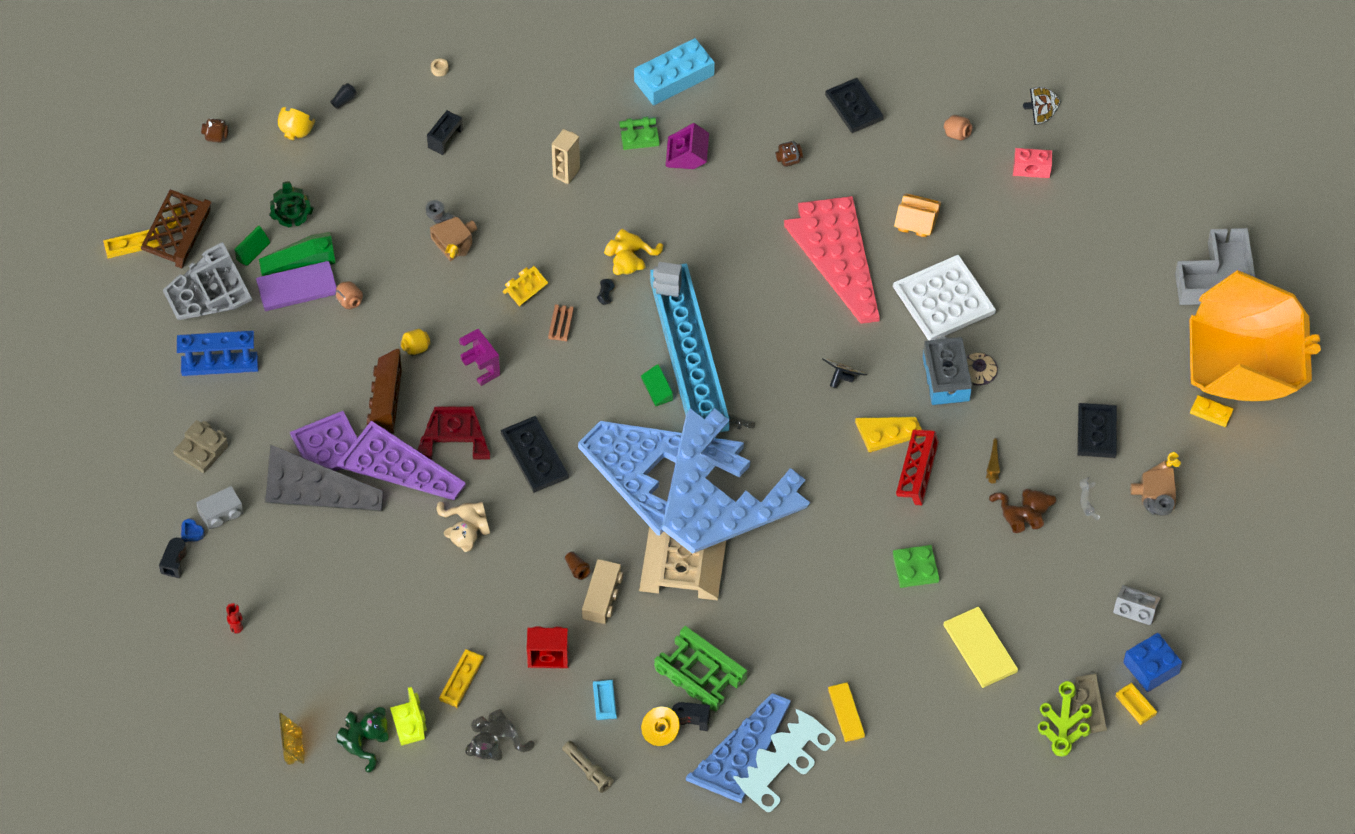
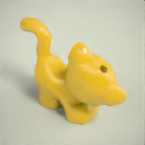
M622 228L617 233L615 240L611 239L607 244L604 254L607 256L616 254L613 259V272L616 275H628L636 270L646 268L644 261L638 258L634 251L643 249L649 255L657 256L663 251L664 246L662 243H658L656 248L653 249L649 244L642 241L639 236L629 233Z

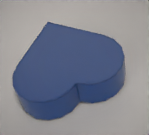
M186 519L182 522L181 539L184 542L200 541L204 538V528L196 525L193 519Z

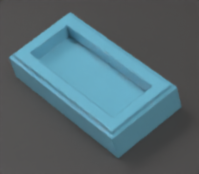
M613 680L593 681L596 720L617 719Z

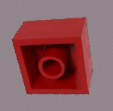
M541 626L527 628L528 668H568V628L559 626L553 628H543Z

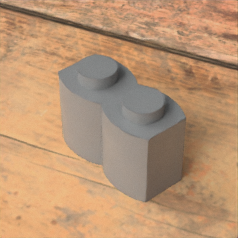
M659 262L658 267H654L653 288L656 289V294L679 297L682 282V265Z

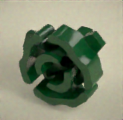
M286 181L283 182L282 189L273 194V200L270 201L271 212L269 216L273 220L277 219L280 225L290 228L292 226V219H294L295 226L303 224L307 220V215L312 214L314 207L310 205L309 196L304 195L303 189L292 187L291 182Z

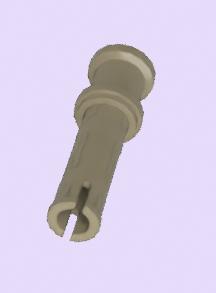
M568 741L563 746L562 750L586 773V778L598 787L600 793L605 792L611 787L614 780L602 771L601 766L594 765L572 741Z

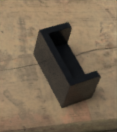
M446 110L427 134L428 148L443 155L445 153L444 144L455 130L460 133L462 132V117Z

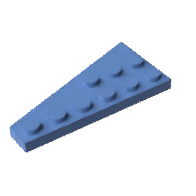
M772 693L756 708V711L749 718L742 722L738 729L728 735L713 750V753L705 761L703 760L692 773L690 772L686 776V781L742 804L746 794L733 776L748 778L747 767L758 768L756 762L758 749L768 751L772 743L771 735L777 733L791 704V700Z

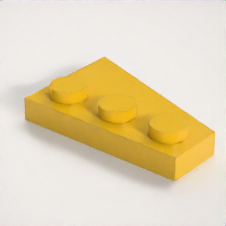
M916 417L855 418V423L869 453L909 441L913 429L922 430Z

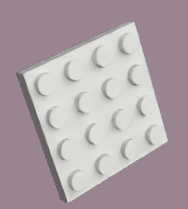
M959 255L893 283V288L928 340H935L938 337L946 336L987 318L996 312V309Z

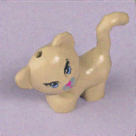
M444 502L437 503L438 515L447 518L458 514L464 520L444 531V535L450 538L453 544L460 547L464 552L472 550L477 539L478 530L483 535L490 534L483 502L463 503L458 507H452L448 510H444Z

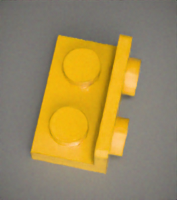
M535 266L530 269L527 267L518 273L520 277L517 280L512 278L505 284L507 288L502 291L504 294L508 292L518 306H521L548 284Z

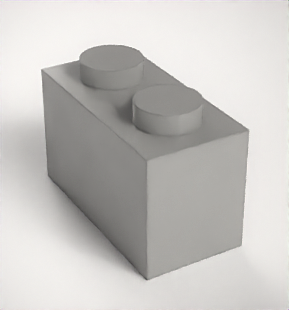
M232 486L196 502L198 513L208 530L219 527L224 522L236 519L243 514L242 503Z

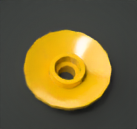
M668 707L653 708L645 715L641 725L643 737L654 746L668 745L674 741L680 729L677 714ZM665 725V730L660 731L661 726Z

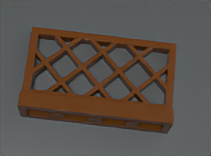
M170 189L141 245V250L175 262V266L182 269L211 211L212 201L204 199L202 202ZM171 196L178 198L181 203L171 205ZM193 204L198 206V208L189 212L186 206ZM183 207L186 213L177 216L174 209ZM171 211L173 217L165 220L162 214ZM188 217L190 224L182 226L179 220ZM176 221L179 228L169 230L167 224ZM164 225L166 232L157 234L155 228ZM181 232L183 238L175 241L172 234ZM169 236L171 242L162 245L159 238ZM157 240L159 246L153 248L147 246L149 241ZM174 246L176 252L173 256L166 253L165 249Z

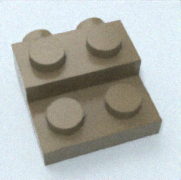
M196 420L184 433L185 438L173 450V453L181 460L205 473L227 449V436L220 430L217 432L212 430L210 424L206 421L199 422Z

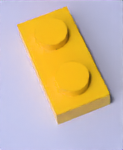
M1197 395L1190 414L1226 427L1233 413V408Z

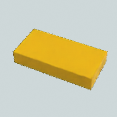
M1132 682L1116 692L1115 696L1140 725L1157 714L1155 708Z

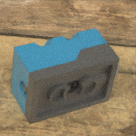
M941 336L935 340L924 341L923 362L926 369L932 405L970 401L972 383L962 337L948 338Z

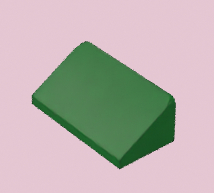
M257 226L234 249L236 260L244 266H248L270 244V240L261 226Z
M659 364L641 375V379L655 407L673 401V392Z

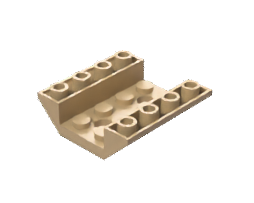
M649 526L639 591L659 594L660 586L698 590V598L718 600L727 540L692 554L665 531L659 536ZM678 566H684L687 570L684 572H678L676 568Z

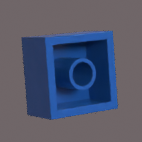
M1159 633L1127 650L1123 662L1146 692L1178 675L1182 665V661Z

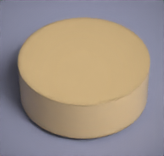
M442 58L435 59L431 63V72L435 76L446 75L449 72L448 62Z

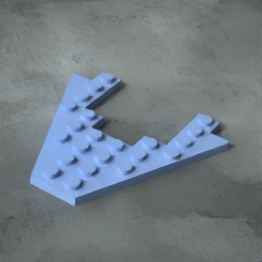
M691 408L686 413L661 528L692 554L806 509L810 504L808 500L796 492L805 482V479L791 468L762 502L747 491L735 502L706 479L715 466L700 454L729 422V419L715 408L705 419Z
M600 421L578 442V448L651 529L660 536L664 532L661 528L667 501L652 495L659 487V481L647 476V474L664 457L676 463L682 433ZM714 438L700 454L713 465L737 477H740L750 467V461L738 455L743 449V442Z

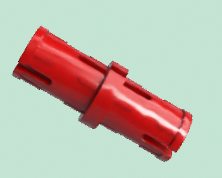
M231 603L226 607L228 614L227 622L230 625L231 632L234 631L235 634H238L243 630V617L239 612V606L236 605L235 607V603Z

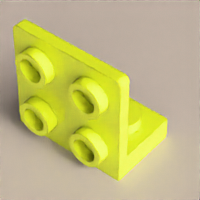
M412 687L408 688V703L390 707L401 746L424 740V731H427L426 719L419 705L418 693H414Z

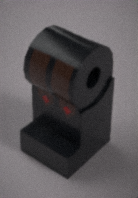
M176 537L168 542L159 563L161 574L180 579L182 574L180 562L187 554L183 539Z
M678 702L673 706L672 710L677 714L680 725H699V730L708 731L710 705Z

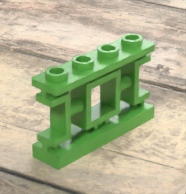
M684 626L680 630V635L675 637V644L679 648L673 655L669 657L661 652L660 656L654 659V667L660 675L670 678L675 686L682 687L690 697H696L702 704L710 705V710L712 709L715 712L724 703V696L720 692L728 684L737 689L739 684L743 685L747 680V670L687 626ZM688 647L695 651L691 658L684 654ZM677 660L684 664L680 668V672L672 667ZM697 661L710 669L701 680L689 672ZM719 669L727 674L721 681L715 677ZM708 683L715 686L711 694L703 689Z

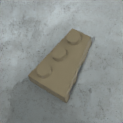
M1096 674L1076 677V694L1072 698L1069 718L1078 712L1084 704L1091 706L1093 714L1089 718L1081 719L1068 730L1067 737L1076 731L1081 723L1089 725L1090 733L1107 731ZM1085 709L1083 713H1088L1089 709ZM1084 727L1081 731L1085 732L1088 728Z

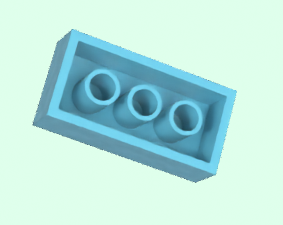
M696 38L634 68V82L654 106L714 76L715 62Z

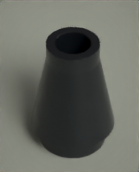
M346 83L341 86L330 102L336 109H339L354 99L357 91L352 85Z

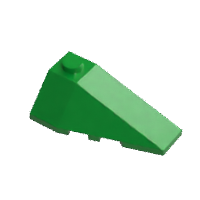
M330 232L310 235L260 258L261 275H271L329 261L330 265L336 264Z

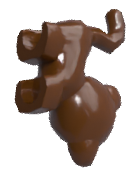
M1027 488L1022 492L1023 506L1009 505V497L1002 492L990 495L989 500L991 502L999 499L1002 500L1001 507L1004 518L1010 524L1013 533H1020L1025 530V523L1030 524L1032 529H1040L1044 526L1041 515L1045 514L1049 507L1056 503V496Z

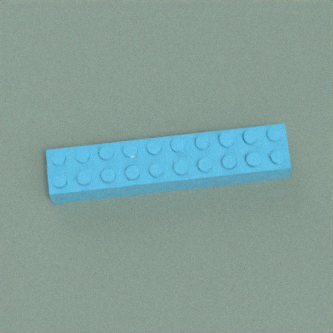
M687 263L681 264L682 282L679 297L656 294V289L653 288L654 269L650 270V283L685 415L691 408L705 419L715 408L729 419ZM729 422L721 432L729 431Z

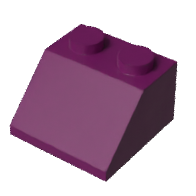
M692 123L668 136L665 166L668 168L695 169L707 162L709 132Z

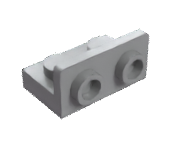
M1122 585L1113 613L1151 625L1160 597Z

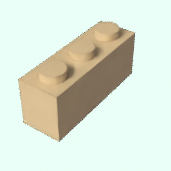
M563 129L552 143L553 177L566 184H569L580 170L579 136L574 132Z
M597 560L582 608V619L606 624L607 617L611 618L613 612L611 604L613 600L616 601L618 589L616 588L618 584L622 583L623 579L621 564Z

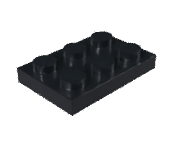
M857 77L825 91L826 97L851 133L880 122L884 118V115Z
M1079 403L1077 456L1116 458L1117 405Z

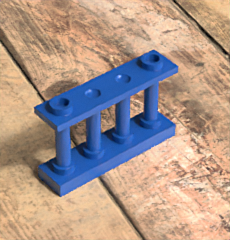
M254 331L177 335V353H185V356H181L182 376L258 372V353L250 352V349H254ZM242 349L241 353H231V350ZM223 350V354H212V351ZM192 352H204V355H193Z

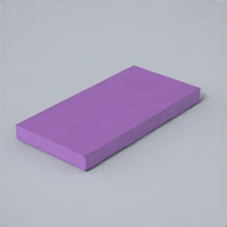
M329 261L256 278L265 311L335 295L337 288Z

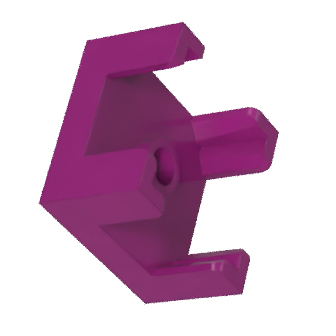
M476 329L459 339L460 345L463 346L473 342V348L462 353L460 357L465 366L476 362L479 370L486 368L488 372L477 378V382L482 386L500 376L499 354L482 332Z

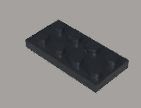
M536 416L501 430L503 439L533 493L569 478L565 467Z

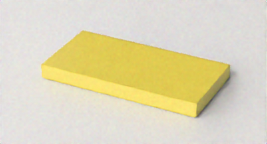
M979 606L944 622L945 629L982 688L1018 672V668Z

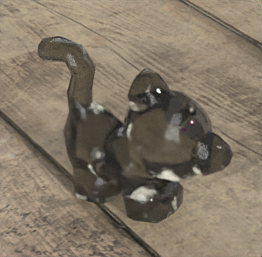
M499 709L489 714L488 721L484 716H480L472 721V730L480 733L472 738L465 752L468 756H476L479 759L499 761L502 760L503 754L498 737L511 738L515 749L521 752L530 751L534 747V742L528 741L522 745L514 724Z

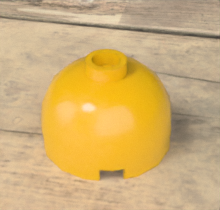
M282 107L278 115V127L285 133L284 137L290 140L306 137L313 129L315 119L311 121L309 120L310 116L292 108L290 111H285L286 107Z

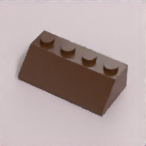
M395 349L379 357L378 364L374 365L373 376L376 379L372 381L371 393L374 394L369 399L371 414L368 413L367 425L372 421L391 434H394L402 376L400 349Z

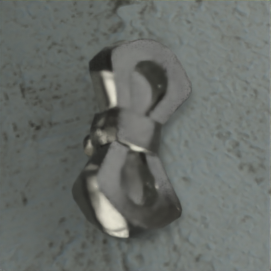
M732 414L728 415L729 422L739 424L737 428L741 430L742 425L747 428L755 427V421L744 420Z

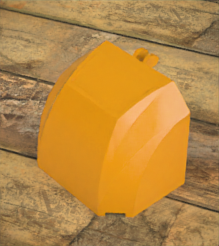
M1237 270L1201 295L1199 299L1201 304L1196 314L1191 315L1189 319L1192 385L1197 386L1203 392L1223 398L1242 401H1270L1288 396L1312 381L1311 355L1317 354L1321 350L1320 344H1317L1320 342L1319 334L1310 336L1309 315L1293 293Z

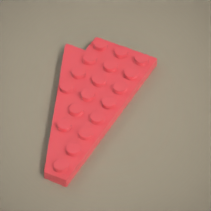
M853 197L798 203L800 218L784 220V227L861 324L878 322L880 317Z

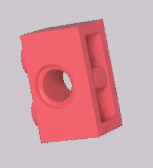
M1015 148L1013 176L1050 178L1052 150Z

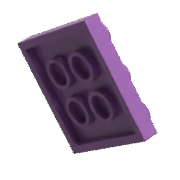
M344 411L290 432V436L302 458L333 471L342 469L337 467V463L357 439Z

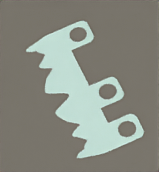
M796 709V713L799 716V723L787 724L791 733L780 732L771 735L776 752L758 749L756 756L758 768L748 766V778L733 776L743 792L766 812H771L780 803V798L767 785L788 763L801 774H806L814 766V759L801 748L811 740L821 750L827 751L836 741V737L816 719ZM819 734H827L830 737V743L828 745H821L817 739ZM804 756L808 759L809 765L807 768L802 769L797 766L796 760L798 757ZM763 795H772L774 804L772 806H765L761 801Z

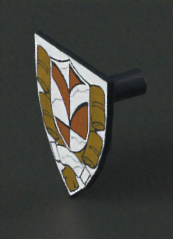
M1044 87L1031 88V102H1024L1023 108L1025 110H1033L1034 125L1048 121L1054 115L1061 100L1050 89Z
M822 358L823 361L836 368L830 386L833 388H837L840 379L851 383L854 381V375L844 373L843 371L867 375V373L850 366Z

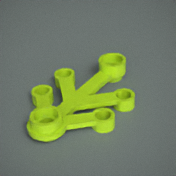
M1065 681L1059 686L1060 695L1063 697L1061 718L1053 711L1049 703H1043L1040 706L1041 714L1044 717H1048L1059 729V737L1051 730L1049 723L1046 721L1038 724L1039 733L1047 736L1052 742L1053 753L1060 757L1068 755L1072 750V744L1081 736L1086 737L1091 732L1087 723H1081L1078 729L1067 737L1068 730L1081 719L1089 718L1093 714L1091 706L1084 704L1078 712L1069 718L1071 698L1076 694L1074 684L1069 681ZM1067 690H1071V693L1065 694ZM1045 708H1049L1048 712H1043ZM1085 709H1089L1088 713H1083ZM1043 726H1047L1046 730H1041ZM1084 727L1088 728L1085 732L1081 731ZM1061 745L1065 746L1064 749H1059Z

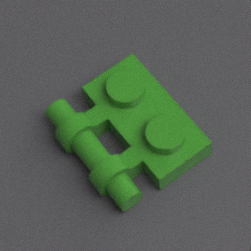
M647 116L642 117V119L632 120V118H629L626 121H619L620 128H627L626 131H621L623 150L659 146L657 127H649V125H656V118H648ZM643 126L644 128L633 130V127Z

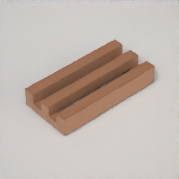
M555 304L548 335L549 339L568 340L574 307H559V305ZM558 312H561L557 333L554 335ZM565 313H568L564 336H560Z

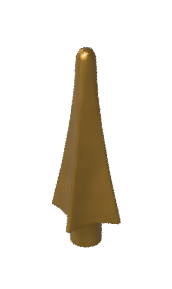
M996 438L993 439L992 452L985 477L989 478L988 481L990 483H996V479L999 480L1000 473Z

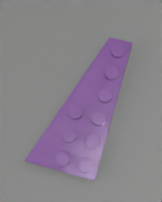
M372 421L337 463V467L451 500H455L466 487L464 481Z

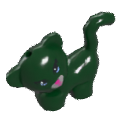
M377 707L372 712L365 713L361 721L357 720L358 716L355 712L350 711L345 719L347 722L345 726L348 729L341 727L336 735L337 743L343 746L350 754L370 761L365 767L367 773L372 772L376 768L378 760L375 754L362 750V740L366 737L370 740L376 739L378 742L388 741V725L384 707Z

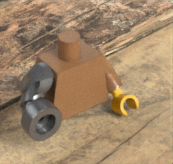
M438 200L430 201L426 205V214L437 223L430 227L431 239L449 261L454 260L457 256H466L472 246L471 233L477 230L476 224L472 220L463 224L458 217L449 212L444 213L442 202Z
M1175 452L1168 455V461L1165 460L1144 472L1141 483H1131L1130 485L1131 495H1142V504L1152 515H1168L1175 508L1176 490L1174 469L1171 466L1178 467L1181 464V461L1176 459L1179 455Z

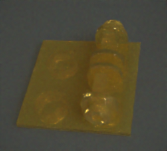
M280 712L284 761L288 765L294 764L295 760L303 764L305 750L301 740L303 736L302 729Z

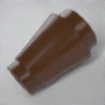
M573 551L566 554L565 560L573 577L579 580L585 579L591 572L590 565Z

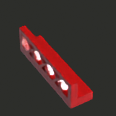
M913 429L896 495L897 497L912 498L915 505H923L939 444L935 431ZM917 436L926 437L925 441L920 444L916 443ZM917 451H920L921 456L916 460H913L911 458L912 454H914ZM915 466L917 472L909 476L907 474L908 470ZM911 482L913 485L912 491H903V487Z

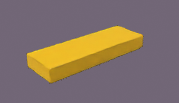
M149 230L103 240L107 258L142 251L141 245ZM152 240L148 242L147 246L154 248L159 246L157 240Z
M465 649L443 689L439 701L458 708L480 668L484 656Z
M848 682L828 687L845 742L864 738L865 733Z

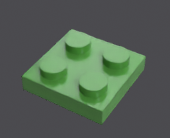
M932 545L893 550V559L900 588L939 582Z

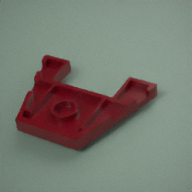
M473 406L434 407L425 433L421 437L417 449L418 452L432 460L434 442H473V460L490 459V451L487 448Z

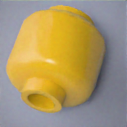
M421 329L404 333L401 340L402 350L411 356L427 351L430 345L429 335Z

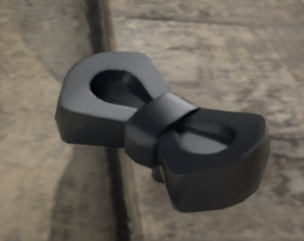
M602 279L597 299L601 304L607 305L612 302L609 293L615 285L610 279Z

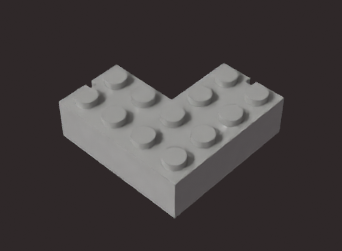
M1248 228L1231 229L1228 243H1225L1228 233L1227 229H1211L1208 238L1210 260L1178 261L1175 277L1179 305L1201 304L1199 299L1202 294L1237 270L1255 277Z

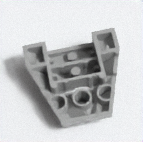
M223 242L206 250L202 254L203 258L189 266L190 270L184 275L180 274L163 289L177 320L236 309L252 301L251 295Z

